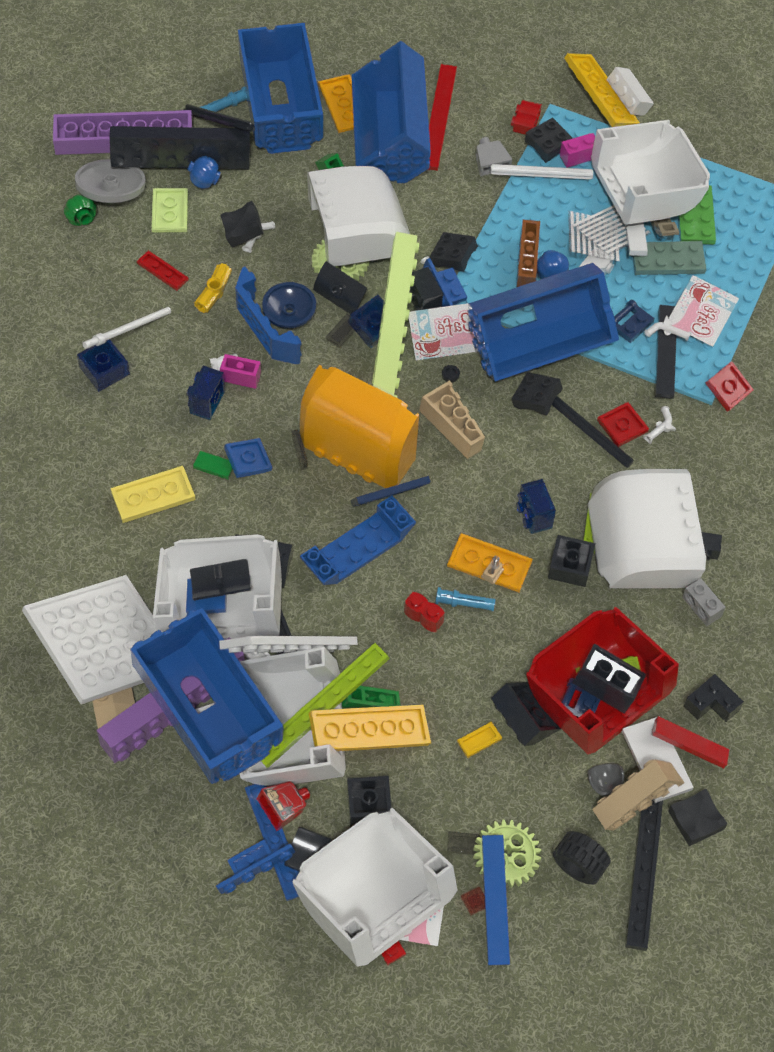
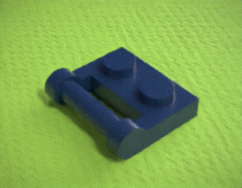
M632 299L614 316L618 334L629 343H632L645 329L654 323L655 319L640 308ZM629 312L634 313L624 324H618Z
M570 678L567 683L568 688L561 703L577 718L589 709L595 713L600 699L573 684L574 678ZM575 690H578L581 693L573 709L569 707V703Z

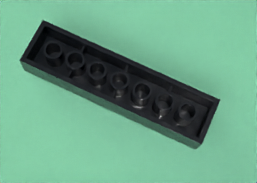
M110 126L111 167L188 168L191 161L195 162L199 157L207 156L216 161L218 169H249L250 132L237 128Z

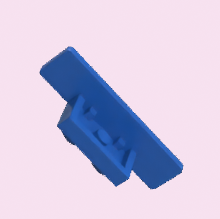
M426 259L423 268L429 267L443 292L442 307L453 306V304L466 301L468 297L454 269L450 268L437 272L431 259Z
M264 839L227 860L235 875L216 885L221 894L231 893L236 889L237 885L252 881L255 875L271 870L274 864L279 861L289 860L292 854L295 853V850L291 844H288L272 853Z

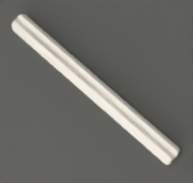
M491 165V174L589 180L593 178L592 169Z

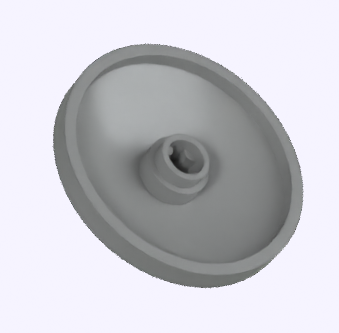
M110 159L97 160L87 163L78 169L75 174V186L79 193L91 200L106 203L124 202L139 196L144 191L145 175L140 168L111 167Z

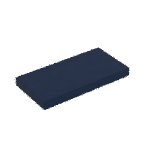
M429 476L356 497L350 500L352 507H356L430 484L431 481Z

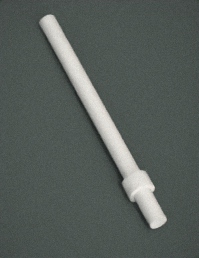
M166 307L104 334H96L92 339L83 342V347L87 349L94 345H102L106 340L170 314L171 309Z

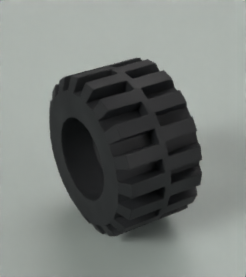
M568 831L553 851L555 862L566 874L588 885L597 884L611 863L608 853L599 843L589 836L575 831Z

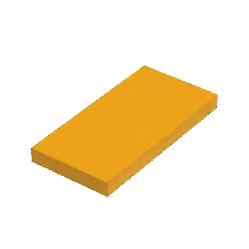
M350 74L318 81V86L338 133L354 130L352 78Z
M461 533L447 567L482 579L481 575L491 563L493 557L497 556V558H500L499 562L503 564L504 571L494 584L520 593L533 559Z

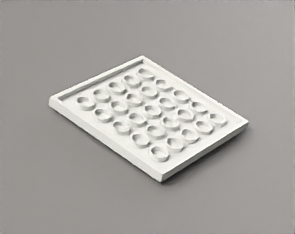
M127 575L23 607L22 612L80 704L144 683L132 665L130 648L136 642L150 638L157 630L152 613Z

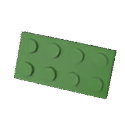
M709 185L704 197L693 209L678 215L680 241H702V244L715 245L716 232L712 185Z

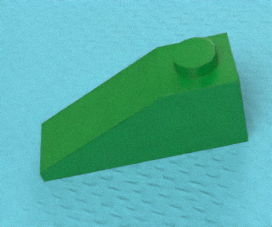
M359 686L342 701V709L401 706L399 691Z

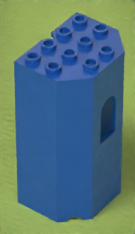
M305 23L278 25L273 30H269L266 27L238 30L239 57L251 123L255 126L253 128L255 145L259 148L264 147L270 154L310 149L313 142L320 141L323 138V111ZM279 80L284 82L289 101L288 104L272 105L269 84L272 81Z
M399 41L382 53L379 61H371L351 75L356 166L376 167L382 170L390 181L407 183L429 169L431 150L424 57L402 41Z
M594 263L468 303L467 312L470 319L468 327L470 332L474 334L472 342L474 348H477L481 356L483 370H486L488 377L491 376L494 381L619 340L614 314L610 306V296L605 275ZM533 304L536 320L512 328H504L501 325V318L505 313Z
M200 608L199 610L190 611L181 620L171 622L168 630L161 632V630L155 631L150 638L136 642L130 648L133 667L209 782L213 784L217 783L219 778H222L223 781H228L265 759L270 754L269 751L272 745L274 747L278 746L283 741V724L234 653H229V649H220L219 641L224 639L204 609ZM187 677L197 678L215 704L198 714L181 689V682Z

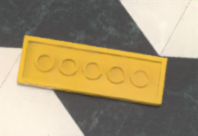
M566 54L564 59L568 63L569 68L575 73L576 78L582 83L584 89L589 93L593 102L598 106L611 127L640 124L636 116L630 114L607 81L608 77L592 54Z
M424 705L312 710L309 712L314 747L330 744L336 751L428 746L431 744Z

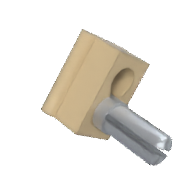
M494 556L481 575L482 579L491 584H494L504 571L503 564L499 562V557Z

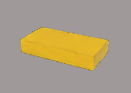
M490 722L458 739L457 743L466 757L469 758L502 740V736L494 724Z

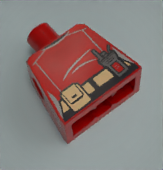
M286 782L263 788L257 797V801L276 831H278L303 812L306 807L305 800L310 798V793L305 787L297 790L292 782Z

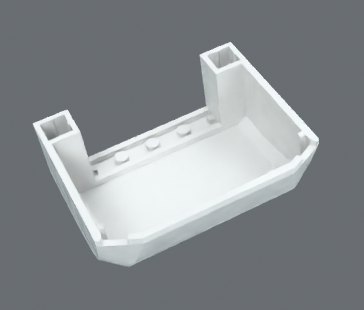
M669 120L597 129L591 155L592 165L624 224L655 221L684 214L693 209L704 197L709 188L710 173L683 129L680 127L675 128L670 124Z
M348 166L307 172L310 206L312 210H319L324 226L325 255L327 262L333 266L391 258L395 233L410 234L395 190L389 178L382 170L372 166Z
M687 469L620 471L609 475L595 486L588 502L593 542L596 543L595 555L598 572L602 577H605L610 584V588H686L701 578L706 567V555L691 475Z
M261 535L179 540L174 542V546L165 550L161 548L153 610L156 630L164 632L169 629L168 626L171 622L186 617L187 579L191 578L190 569L247 559L251 590L228 594L226 612L207 615L224 640L229 637L234 639L247 636H279L282 579L277 540L272 542L266 540Z
M325 647L239 661L282 724H285L340 674L337 660ZM342 702L334 709H342ZM310 730L268 769L260 761L240 773V777L244 781L263 786H274L286 782L298 784L343 777L346 770L345 751H336L330 744L314 747L312 730Z
M393 808L389 812L381 814L375 812L367 815L304 861L299 868L298 876L292 881L299 898L311 917L357 967L369 964L449 903L457 892L453 865Z

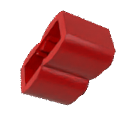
M522 100L521 104H517L516 116H513L511 121L513 132L526 135L527 131L536 127L541 114L542 104Z
M412 592L405 600L404 613L410 619L420 622L428 631L436 632L444 623V610L437 604L428 602L422 594Z

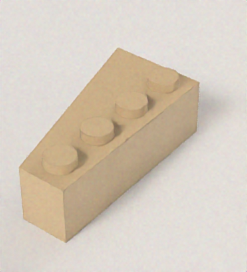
M449 380L422 397L419 411L469 459L482 450L485 436L475 420L470 417L469 410L466 406H463L460 401L461 397L454 391L453 385Z
M652 759L644 764V768L641 771L631 774L626 783L616 786L612 790L613 793L611 795L601 798L597 802V806L592 810L605 830L614 831L636 816L635 811L647 809L652 805L651 800L661 796L665 797L670 793L668 791L669 788L675 784L679 787L685 782L672 763Z

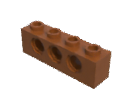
M524 219L522 221L517 287L536 281L540 221Z

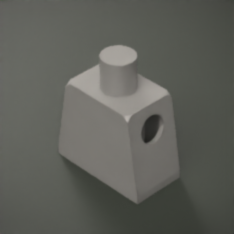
M488 137L480 139V144L476 146V160L480 176L491 174L492 164L512 165V158L500 141L490 142Z

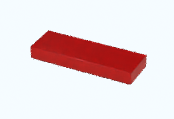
M149 250L137 260L138 265L176 291L189 280L186 275Z

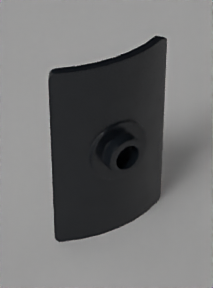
M327 261L319 271L313 287L315 292L353 317L356 316L361 300L368 290L366 286Z
M247 559L190 569L192 598L194 601L251 590Z
M298 827L292 842L295 853L292 854L289 860L285 861L284 865L300 872L299 868L302 863L332 842L333 839L303 827Z

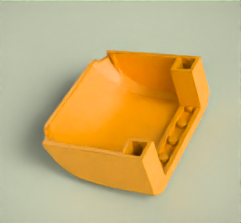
M319 365L310 379L302 398L300 439L303 446L313 451L317 457L327 458L333 465H340L346 468L349 473L362 476L366 482H374L384 488L399 485L416 459L419 414L416 413L414 415L407 409L408 405L404 401L335 367L322 369V366Z

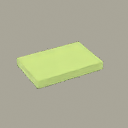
M153 188L152 232H187L188 188Z

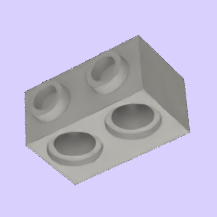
M701 578L685 588L682 598L706 626L722 617L725 606Z

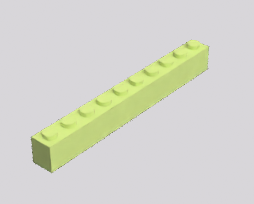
M396 232L393 238L372 386L396 398L397 395H394L395 389H398L400 378H397V372H400L402 367V361L399 359L400 354L403 355L405 344L402 343V338L406 337L407 327L404 324L405 320L408 321L410 310L407 309V304H410L412 299V293L409 290L410 287H413L415 276H412V270L416 269L417 259H414V256L419 250L417 236Z

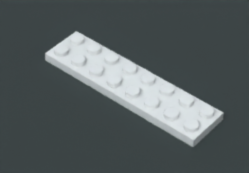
M247 636L219 641L220 649H229V653L242 652L241 649H243V653L256 652L255 650H257V653L269 652V650L270 653L283 652V650L284 653L296 652V650L302 651L325 647L329 652H335L334 650H337V648L338 650H349L350 646L358 645L357 637Z

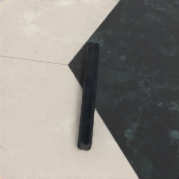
M190 104L185 105L184 110H191L192 116L247 132H252L255 127L250 121Z
M555 397L552 403L554 408L626 468L633 464V458L560 397Z

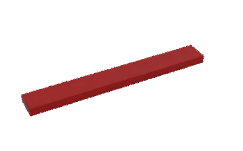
M445 64L440 66L429 123L431 150L429 170L438 171L457 66Z

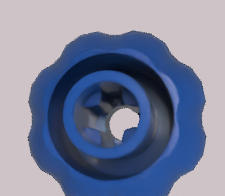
M207 156L199 157L195 162L191 161L187 169L190 172L191 182L200 189L210 188L211 184L216 185L221 173L217 171L218 164L216 161Z
M555 250L544 252L537 260V274L540 279L569 270L568 258Z

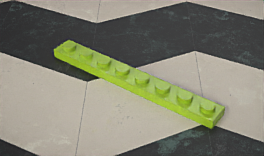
M376 643L283 724V741L278 746L274 747L272 745L269 751L270 754L261 761L267 769L311 730L310 711L336 708L390 659Z

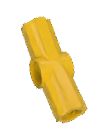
M221 263L216 266L212 277L207 281V287L194 302V306L198 311L208 313L215 302L223 296V290L232 273V269L226 264Z

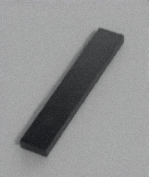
M659 305L658 322H664L666 316L669 319L675 306ZM662 329L658 330L655 397L674 399L677 335L672 333L665 335Z

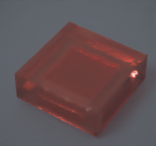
M480 887L461 895V899L470 916L485 909V896Z

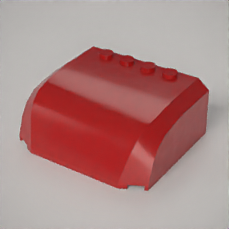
M614 607L613 610L602 612V610L593 612L534 657L531 668L526 676L530 689L542 709L587 754H592L620 734L623 728L629 727L672 692L677 685L679 664L617 607ZM594 644L620 659H627L630 656L638 657L640 671L647 674L635 700L625 714L600 700L595 713L589 709L577 718L561 703L568 688L567 683L569 679L575 678L576 668L582 665ZM575 690L569 707L574 709L581 693L580 691Z

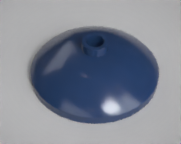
M283 282L271 287L266 292L262 300V309L264 315L274 325L283 328H296L312 319L316 312V298L312 291L302 284Z

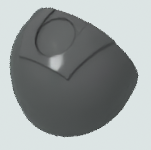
M608 763L590 768L588 771L590 785L600 795H611L613 793L612 790L624 782L622 766Z

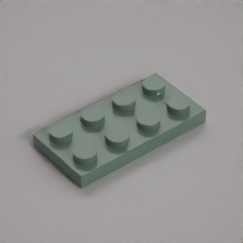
M702 241L646 242L647 256H633L635 275L705 274L706 272Z

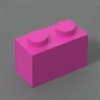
M594 133L562 142L560 157L566 168L592 160L591 155L595 140Z
M225 354L220 367L221 381L256 389L261 376L260 361Z

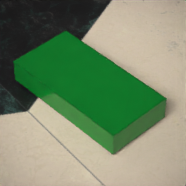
M203 451L199 452L193 465V469L229 480L233 471L228 459Z

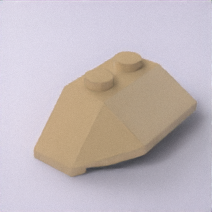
M132 687L92 701L98 729L135 704Z

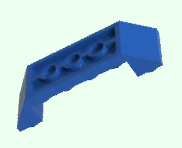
M246 266L243 267L235 287L238 311L272 359L300 364V356H302L300 346L302 344L299 337L295 336L291 330L279 336L277 330L270 326L268 317L263 316L258 303L253 302L256 293L254 283L256 278L252 272L248 271Z
M391 495L377 505V513L321 550L315 545L301 554L300 558L323 585L338 584L401 542L416 524V521Z

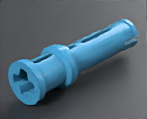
M245 86L241 90L229 92L224 98L200 108L217 112L229 106L236 107L238 103L247 101Z
M438 587L435 604H450L451 607L462 605L493 611L495 599L461 594L457 590L448 591Z

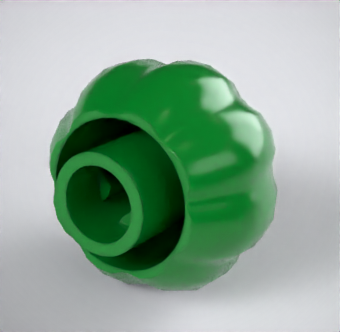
M80 194L68 199L64 207L65 217L74 226L89 224L95 219L97 213V206L94 201Z

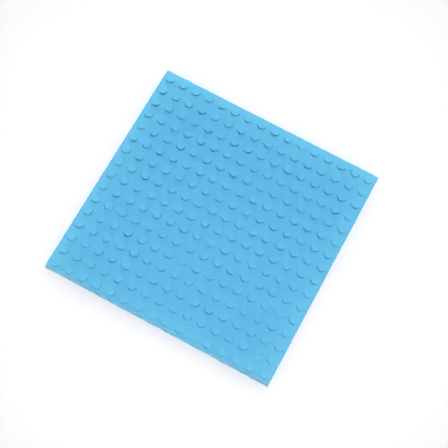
M552 104L548 106L539 123L540 125L553 117L572 138L594 133L596 136L597 129L611 128L608 124ZM527 145L517 164L522 166L566 168L560 153L545 163L539 153L530 145ZM701 158L710 173L709 185H712L716 232L715 245L703 244L706 264L705 274L635 275L633 256L629 255L627 243L619 247L620 261L616 259V249L613 250L614 260L612 264H614V267L609 274L606 273L605 279L610 296V306L614 316L632 299L640 308L655 318L654 323L648 328L658 322L659 305L676 306L693 275L739 298L713 347L691 335L688 341L685 338L676 337L675 392L712 405L715 395L705 382L731 362L774 265V184ZM592 160L568 167L592 169L593 178L591 180L510 176L476 239L478 245L476 251L471 254L465 271H459L457 274L468 298L464 302L453 305L471 303L517 287L523 219L540 221L538 258L548 250H555L568 258L569 270L578 268L589 255L588 236L585 235L586 254H583L581 228L580 253H577V228L574 226L575 252H572L570 211L574 214L575 224L576 212L579 213V221H581V213L587 218V215L592 216L614 205L593 168ZM612 208L598 216H595V219L615 210L616 208ZM615 212V213H613V214H611V215H609V216H606V217H604V218L607 219V218H609V217H612V216L618 214V212ZM617 216V217H615V218H613V219H611V220L614 221V220L620 218V216ZM678 216L670 217L671 222H675L679 230ZM650 221L644 222L645 232L650 231V233L645 235L646 242L680 241L679 235L659 236ZM626 228L619 231L618 234L626 231ZM624 234V235L618 237V240L621 239V238H623V237H625V236H627V235ZM593 239L591 240V251L594 249ZM625 239V240H623V241H620V242H618V243H619V244L624 243V242L627 241V239ZM536 274V281L541 280L538 274ZM533 304L505 313L501 318V325L512 328L536 320ZM629 312L618 324H624L634 313ZM658 330L651 337H647L643 332L632 343H629L618 334V341L579 353L581 356L656 384Z

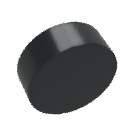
M447 365L442 369V378L446 382L449 380L455 382L459 379L460 370L458 367Z

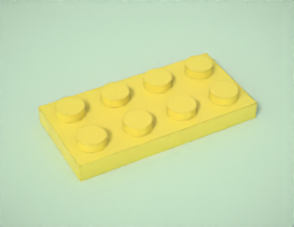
M183 466L110 488L122 523L196 500Z

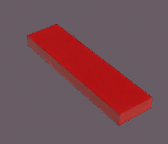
M659 716L655 719L652 736L723 769L727 766L728 748Z

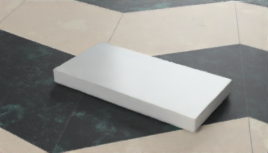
M653 718L623 728L622 733L640 771L644 768V764L652 759L670 762L685 782L679 787L675 784L669 788L668 791L670 793L665 797L661 796L653 799L657 803L692 791L694 787L674 745L652 736L656 719Z

